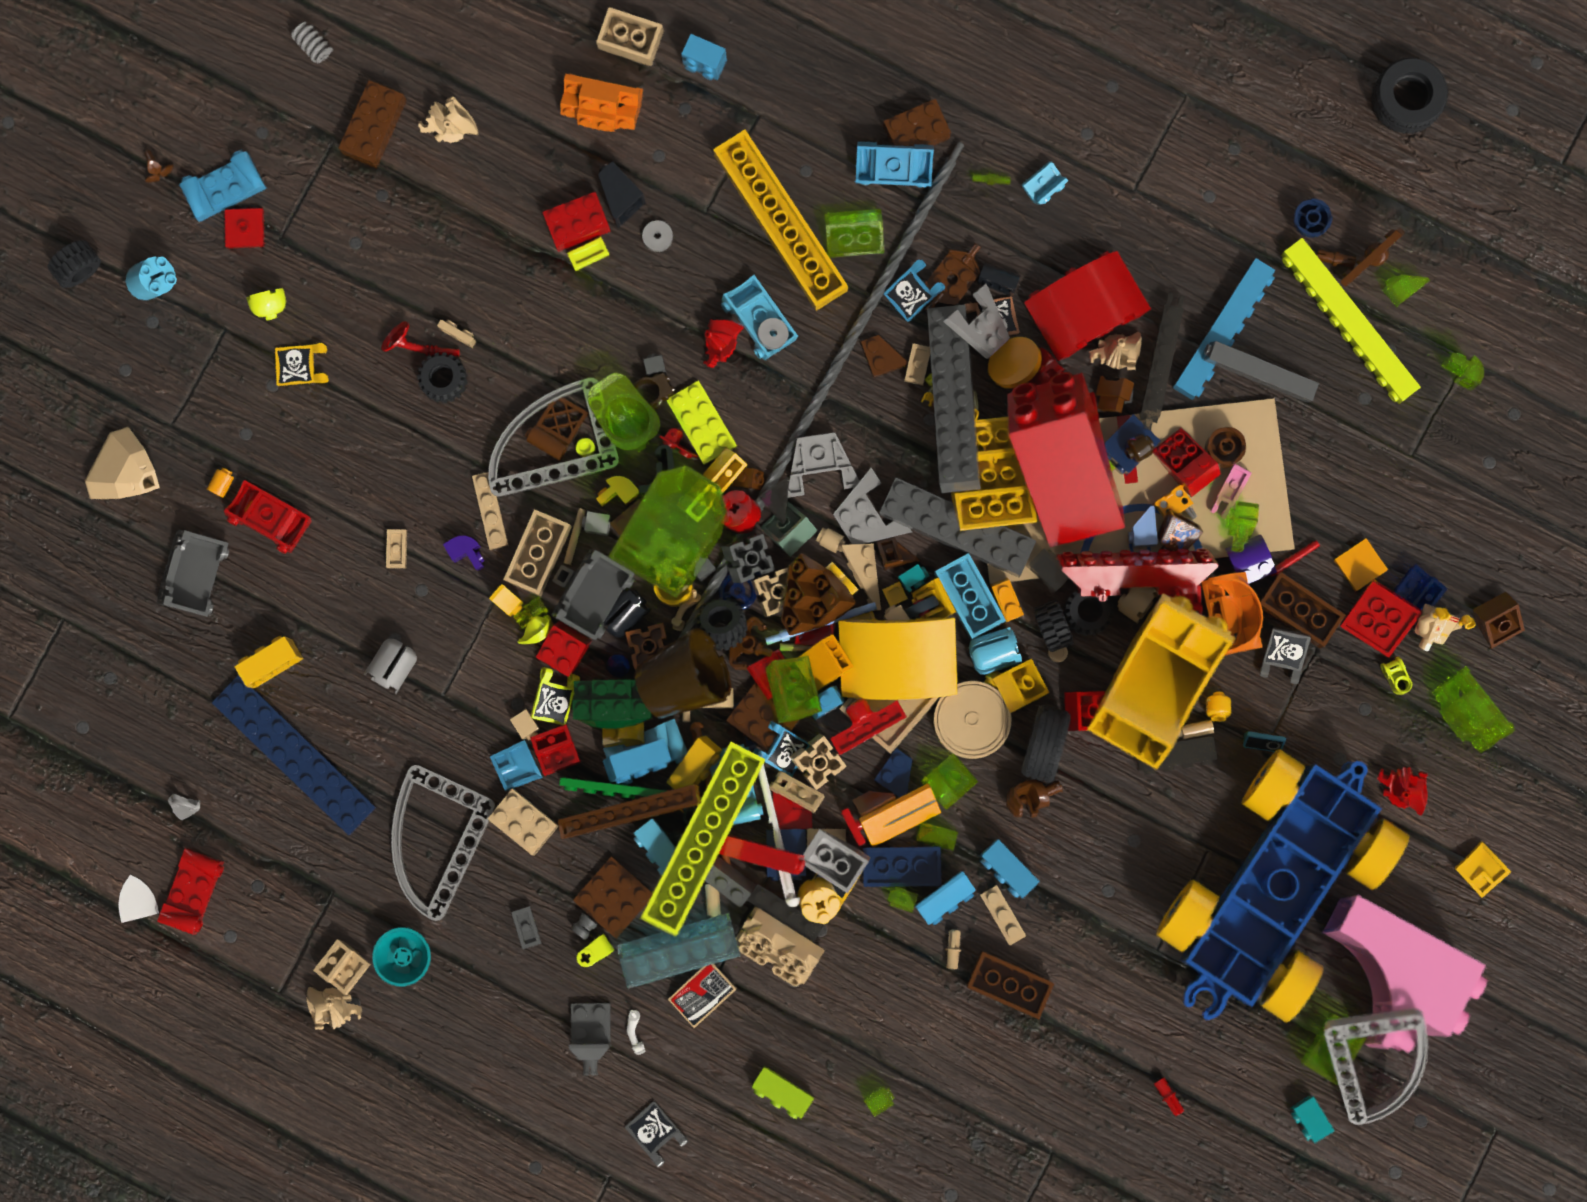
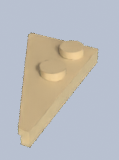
M874 544L838 546L839 551H843L848 560L847 565L852 570L860 589L863 588L867 594L868 603L875 602L877 609L874 611L881 610Z

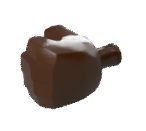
M1037 779L1021 782L1008 791L1006 806L1013 816L1022 817V803H1024L1028 807L1030 817H1036L1039 809L1049 806L1050 796L1063 792L1062 785H1059L1060 782L1058 780L1046 786Z

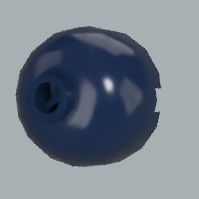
M1319 199L1301 202L1293 216V224L1297 232L1308 238H1316L1324 234L1331 226L1333 220L1329 206Z

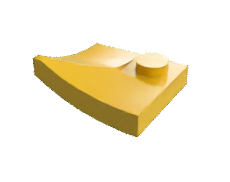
M1482 841L1455 867L1456 871L1481 898L1511 873Z

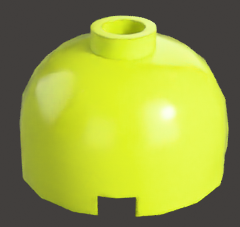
M275 289L276 292L269 290L246 297L252 313L258 317H265L266 320L277 318V314L282 312L286 305L284 289Z

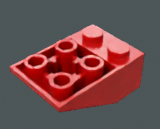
M1182 428L1178 429L1153 449L1155 457L1178 485L1184 486V491L1191 498L1221 474L1218 463Z

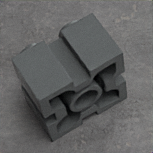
M753 534L742 538V541H734L721 546L725 560L731 561L732 567L728 569L733 583H743L755 578L754 575H763L775 570L771 556L765 555L764 550L768 547L763 534Z

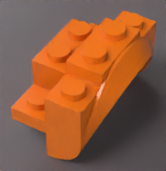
M566 74L564 78V94L561 100V115L574 117L578 125L596 130L611 132L618 128L634 130L640 112L643 89L576 76L575 74ZM619 103L625 104L624 106L618 108Z
M1246 572L1216 576L1202 581L1209 617L1221 618L1226 623L1227 630L1231 632L1230 635L1235 637L1234 634H1237L1236 640L1234 639L1224 656L1262 648L1260 638L1261 628H1263L1262 606L1257 594L1248 584Z

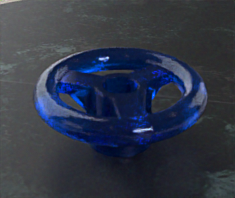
M728 575L719 587L720 598L724 600L729 597L741 598L745 602L741 605L742 609L749 608L757 597L751 583L753 579L746 581L751 587V597L749 599L745 595L746 591L743 583H735L731 586L730 591L725 592L726 585L732 580L731 575ZM740 588L742 590L741 594L736 595L734 593L735 589Z

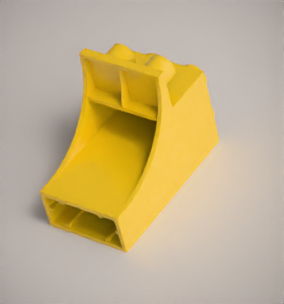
M1163 593L1132 639L1088 730L1157 769L1173 748L1199 695L1235 637L1230 635L1231 632L1227 630L1226 623L1219 617L1211 616L1206 618L1193 611L1192 604L1184 597L1171 598Z

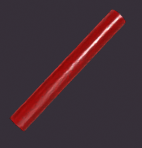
M1313 541L1276 565L1277 573L1270 576L1274 577L1320 547L1318 541Z

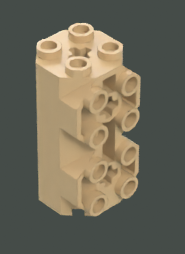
M755 906L750 914L752 919L748 918L742 927L745 931L741 929L735 938L740 944L739 951L759 965L771 962L773 973L792 986L805 983L825 949Z

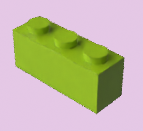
M766 1066L763 1067L752 1085V1088L755 1089L753 1092L761 1098H764V1096L771 1099L770 1103L779 1109L781 1106L788 1110L787 1114L795 1119L797 1117L802 1119L814 1099V1096Z

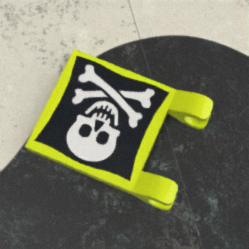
M542 667L530 718L565 725L574 696V681H580V677L575 674L567 678V686L550 683L549 680L552 677L553 670Z

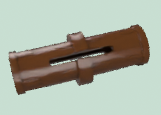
M1317 250L1316 256L1321 262L1331 263L1332 266L1340 265L1354 268L1356 256L1340 254L1339 251Z

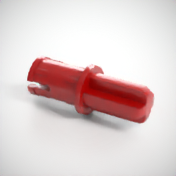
M1165 1078L1155 1082L1154 1085L1163 1097L1162 1101L1167 1103L1175 1116L1183 1113L1184 1109L1175 1096L1176 1092L1172 1091Z

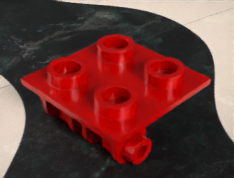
M671 428L665 436L660 435V438L664 439L663 444L674 449L675 447L679 448L681 455L687 458L698 457V455L679 445L683 437V432L680 429Z

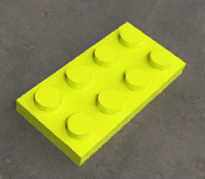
M699 381L666 400L704 465L715 460L725 448L732 450L737 447Z

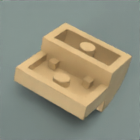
M337 939L313 971L335 986L344 995H347L371 964L350 945Z

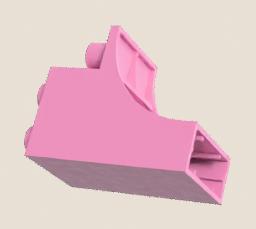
M1360 896L1339 899L1322 932L1347 948L1362 966L1372 993V1014L1419 1009L1424 1014L1426 1033L1429 1036L1450 1037L1452 1032L1459 1035L1469 1020L1470 1014L1463 1011L1469 998H1479L1487 984V978L1481 975L1486 965ZM1393 1019L1389 1022L1392 1024H1396L1399 1022V1020ZM1372 1022L1370 1024V1026L1376 1027L1379 1025V1023ZM1411 1029L1366 1036L1363 1044L1372 1048H1392L1398 1052L1403 1049L1406 1052H1410L1417 1042V1030Z

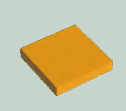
M1367 538L1334 559V562L1355 592L1388 570Z

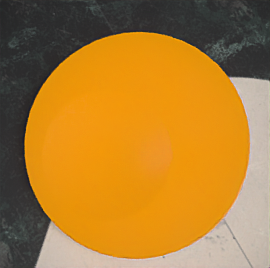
M1026 337L1009 339L990 357L988 362L990 377L998 386L1009 389L1029 382L1040 368L1042 361L1040 349L1031 339Z

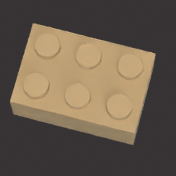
M609 7L597 39V46L600 50L652 66L664 32L662 24Z
M511 789L488 818L489 821L532 856L537 854L559 827L556 822L515 789Z

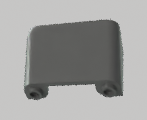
M178 530L173 539L156 603L208 617V614L212 613L214 607L210 594L219 563L228 557L229 543L189 531Z
M590 549L553 610L552 616L593 640L600 639L606 630L604 628L606 617L622 590L632 586L635 580L633 578L635 573L597 550Z

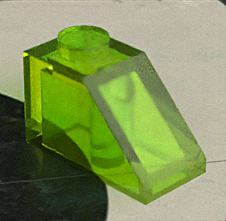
M1403 274L1397 278L1392 276L1385 282L1387 286L1382 290L1392 303L1398 307L1425 286L1430 279L1428 277Z

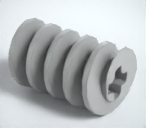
M303 22L293 30L291 37L296 40V43L301 46L303 51H306L307 56L311 57L313 62L320 63L329 56L333 48H326L328 45L327 41L322 42V36L316 38L318 31L311 32L314 28L313 25L306 27L307 23Z

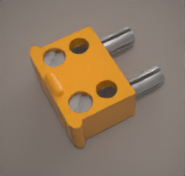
M1183 485L1176 486L1152 504L1163 518L1166 516V510L1169 509L1178 514L1186 510L1191 519L1197 517V514L1191 507L1194 503L1184 491Z

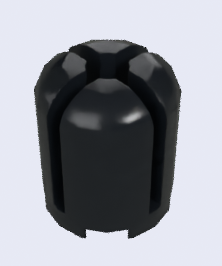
M626 587L620 593L604 621V626H608L606 631L615 637L626 636L625 632L631 631L652 608L645 606L647 601L636 590L630 591Z

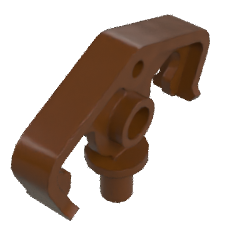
M751 617L746 621L747 631L746 637L742 638L743 641L736 643L737 646L734 648L730 647L729 664L735 670H747L748 663L745 661L737 662V658L741 653L752 654L755 652L757 656L763 654L768 657L772 655L773 650L766 648L763 642L758 643V640L751 635V628L755 625L758 626L759 631L768 630L757 617Z

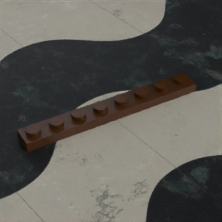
M693 784L559 819L561 839H567L699 805L701 800L698 785Z

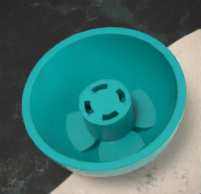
M396 928L386 932L379 938L373 950V965L377 974L385 982L394 986H408L419 981L427 972L431 961L430 948L425 938L418 932L408 928Z

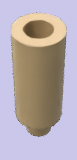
M1212 720L1183 725L1178 737L1188 739L1214 733Z
M705 884L707 916H710L711 923L718 922V915H721L720 893L710 884Z

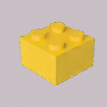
M1032 658L993 678L1010 713L1049 693Z

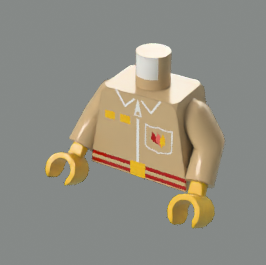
M1425 604L1415 628V633L1422 637L1418 647L1429 651L1433 642L1444 644L1452 631L1462 628L1463 625L1466 629H1471L1475 627L1476 623L1469 615H1464L1459 620L1460 618L1449 613L1447 608L1442 609Z

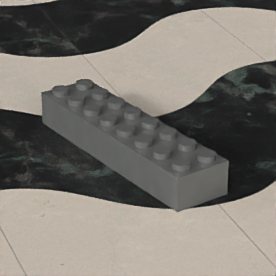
M895 478L880 510V516L962 553H969L971 557L1020 578L1036 543V540L1005 526L960 531L953 503L898 478Z

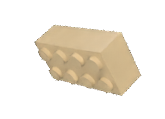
M534 509L503 580L541 597L572 528L571 525Z

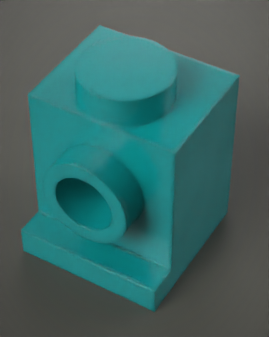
M917 564L900 575L898 579L906 592L910 594L912 587L917 589L925 584L923 580L929 574L924 566L920 568Z

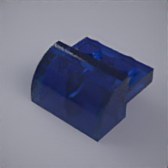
M1413 564L1393 592L1423 610L1425 604L1435 606L1448 588L1435 577L1428 575L1417 564Z

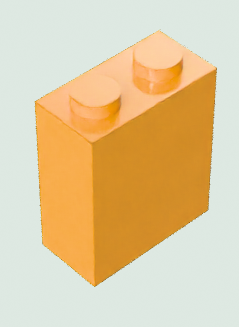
M833 634L821 640L794 660L814 692L826 687L854 667Z

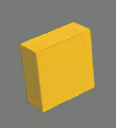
M900 582L882 590L890 607L908 600Z

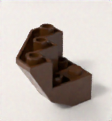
M800 554L788 567L781 621L788 634L795 635L826 626L843 616L856 603L848 588L832 571L808 556Z

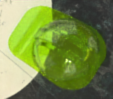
M612 373L590 388L588 393L589 406L606 436L616 447L623 450L636 449L637 452H640L646 448L647 442L658 434L660 420L656 411L647 403L626 376L620 373Z

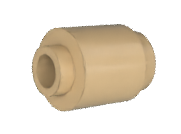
M822 528L816 539L820 546L834 553L839 551L838 546L845 545L846 543L843 540V535L829 528Z

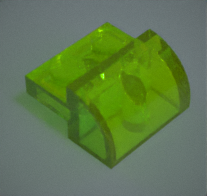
M1453 352L1444 359L1441 367L1457 375L1455 383L1472 391L1483 380V364L1475 355L1466 360L1467 357L1463 354H1455Z

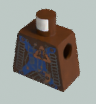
M1169 509L1159 529L1157 538L1163 545L1161 549L1177 551L1178 549L1188 550L1203 534V530L1199 524Z

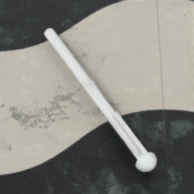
M763 764L758 775L769 816V824H773L776 848L784 849ZM779 871L786 903L791 907H795L800 903V897L796 898L791 874Z

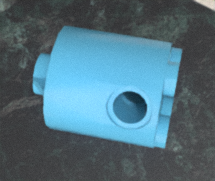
M164 257L147 258L132 266L126 274L128 290L134 297L140 300H150L167 293L177 282L174 268Z

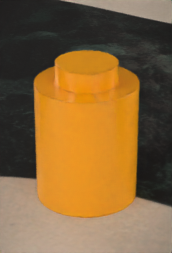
M223 467L221 471L217 469L207 490L224 498L234 479L231 476L232 472Z

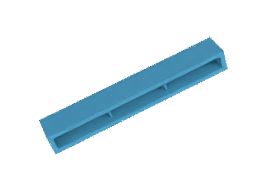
M1257 258L1253 261L1173 389L1191 400L1195 396L1199 397L1205 389L1202 386L1205 380L1210 381L1215 373L1212 370L1215 365L1204 361L1205 355L1203 353L1205 347L1214 341L1230 347L1233 345L1235 340L1232 338L1235 333L1239 334L1245 326L1242 323L1245 317L1250 318L1255 308L1252 306L1255 301L1260 302L1265 294L1262 290L1266 285L1269 287L1275 278L1272 276L1275 272L1273 268Z

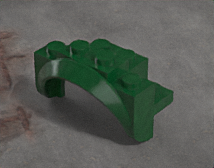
M635 680L574 681L573 720H578L596 728L615 729L634 726L653 717V714L647 709L639 695Z

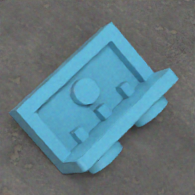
M1049 161L1021 186L1032 202L1040 205L1048 202L1052 194L1061 191L1065 187L1064 184L1068 182V179L1060 174L1053 162Z

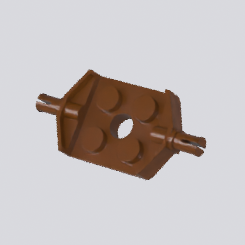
M974 243L968 252L949 250L947 256L925 282L930 290L938 282L943 283L945 289L924 308L926 311L930 307L935 308L938 305L956 306L980 275V270L974 259L976 253L981 249L979 245L977 246ZM954 275L958 281L956 284H949L947 277Z

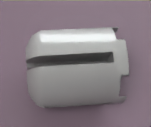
M387 639L383 642L363 674H371L373 676L371 680L384 688H394V693L397 694L416 663L417 656L410 647L405 646L387 676L383 678L403 644L396 639Z

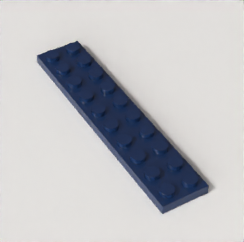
M240 675L212 702L347 835L350 836L377 808L255 689L246 687Z

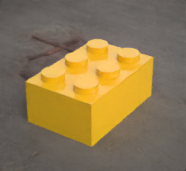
M278 636L271 641V645L267 647L262 646L254 651L255 654L253 656H245L238 661L239 664L234 667L246 687L255 689L304 659L292 639Z

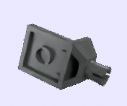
M572 1003L571 1044H569V1049L579 1060H582V1075L589 1076V1067H591V1076L598 1075L597 1062L611 1046V1003Z

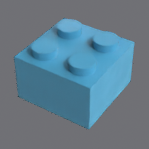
M691 34L682 52L683 66L690 72L695 73L697 71L702 73V76L709 80H718L727 61L726 49Z

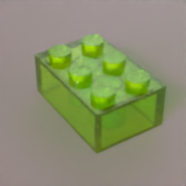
M1330 1013L1300 1063L1338 1086L1339 1082L1325 1037V1024L1330 1020L1342 1018ZM1353 1025L1349 1026L1350 1029H1358ZM1332 1029L1333 1035H1337V1031H1335V1029ZM1368 1036L1347 1038L1352 1061ZM1336 1042L1333 1045L1336 1047H1340L1343 1044L1340 1042ZM1346 1057L1337 1058V1060L1344 1061L1347 1059Z

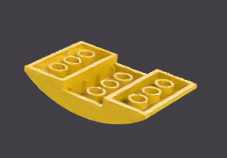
M1008 417L976 420L981 489L951 492L960 531L1037 522L1035 505L1009 437Z
M955 617L878 621V619L839 620L840 646L854 666L841 676L842 697L899 700L934 698L958 694Z

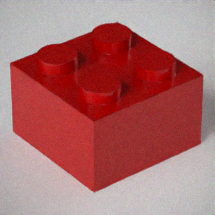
M558 621L550 630L536 658L569 677L577 669L592 640L563 622Z

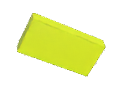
M601 237L567 253L575 271L610 255Z

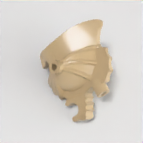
M454 96L446 99L447 103L445 105L447 108L438 102H434V105L430 107L431 110L428 111L431 116L426 117L428 124L424 125L421 121L418 124L421 133L438 132L435 135V139L438 142L442 140L449 143L458 142L460 139H463L464 134H478L474 119Z
M1140 332L1130 336H1124L1123 334L1109 335L1105 340H1099L1098 347L1101 348L1093 349L1089 352L1091 363L1094 362V359L1099 358L1101 359V364L1106 362V365L1115 369L1127 367V370H1136L1135 365L1141 350L1142 338Z
M308 987L307 1004L315 1024V1029H324L322 1024H329L332 1029L341 1027V1024H345V1020H351V1014H356L358 1019H361L362 1007L350 1003L347 1004V1002L352 1001L350 993L344 995L333 987L326 988L324 991H317L312 987Z

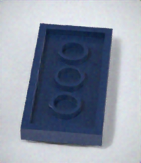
M941 847L863 848V852L871 857L863 869V887L941 886Z

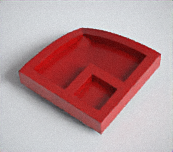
M773 792V804L779 829H812L811 811Z

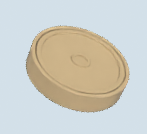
M978 681L957 684V695L943 696L936 705L933 717L935 733L940 743L956 756L966 759L986 757L998 750L1006 741L1011 728V713L1000 692L994 687Z

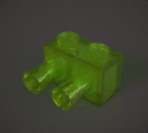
M1236 501L1234 507L1230 508L1229 516L1226 517L1225 528H1228V535L1233 536L1232 551H1244V544L1247 543V538H1251L1258 522L1259 504Z

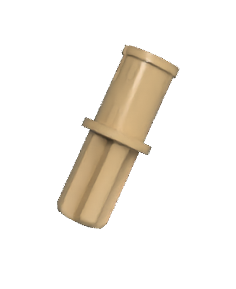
M959 930L949 931L948 948H946L948 951L946 968L958 969L959 952H961V949H959L961 932Z

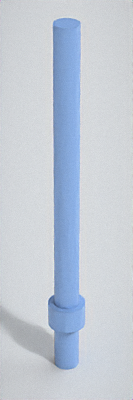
M873 602L848 610L843 616L827 625L876 610V604ZM784 629L779 631L778 634L766 637L765 640L767 645L779 641L785 642L790 640L791 637L806 632L789 635L787 630Z

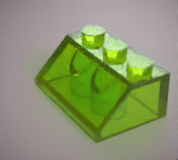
M881 209L824 213L827 254L829 258L884 253Z
M808 656L772 661L765 668L779 723L797 721L822 711Z

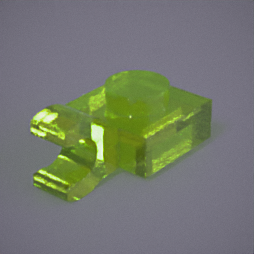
M538 596L524 605L523 608L525 610L516 614L514 619L520 628L523 629L534 616L542 617L549 611Z

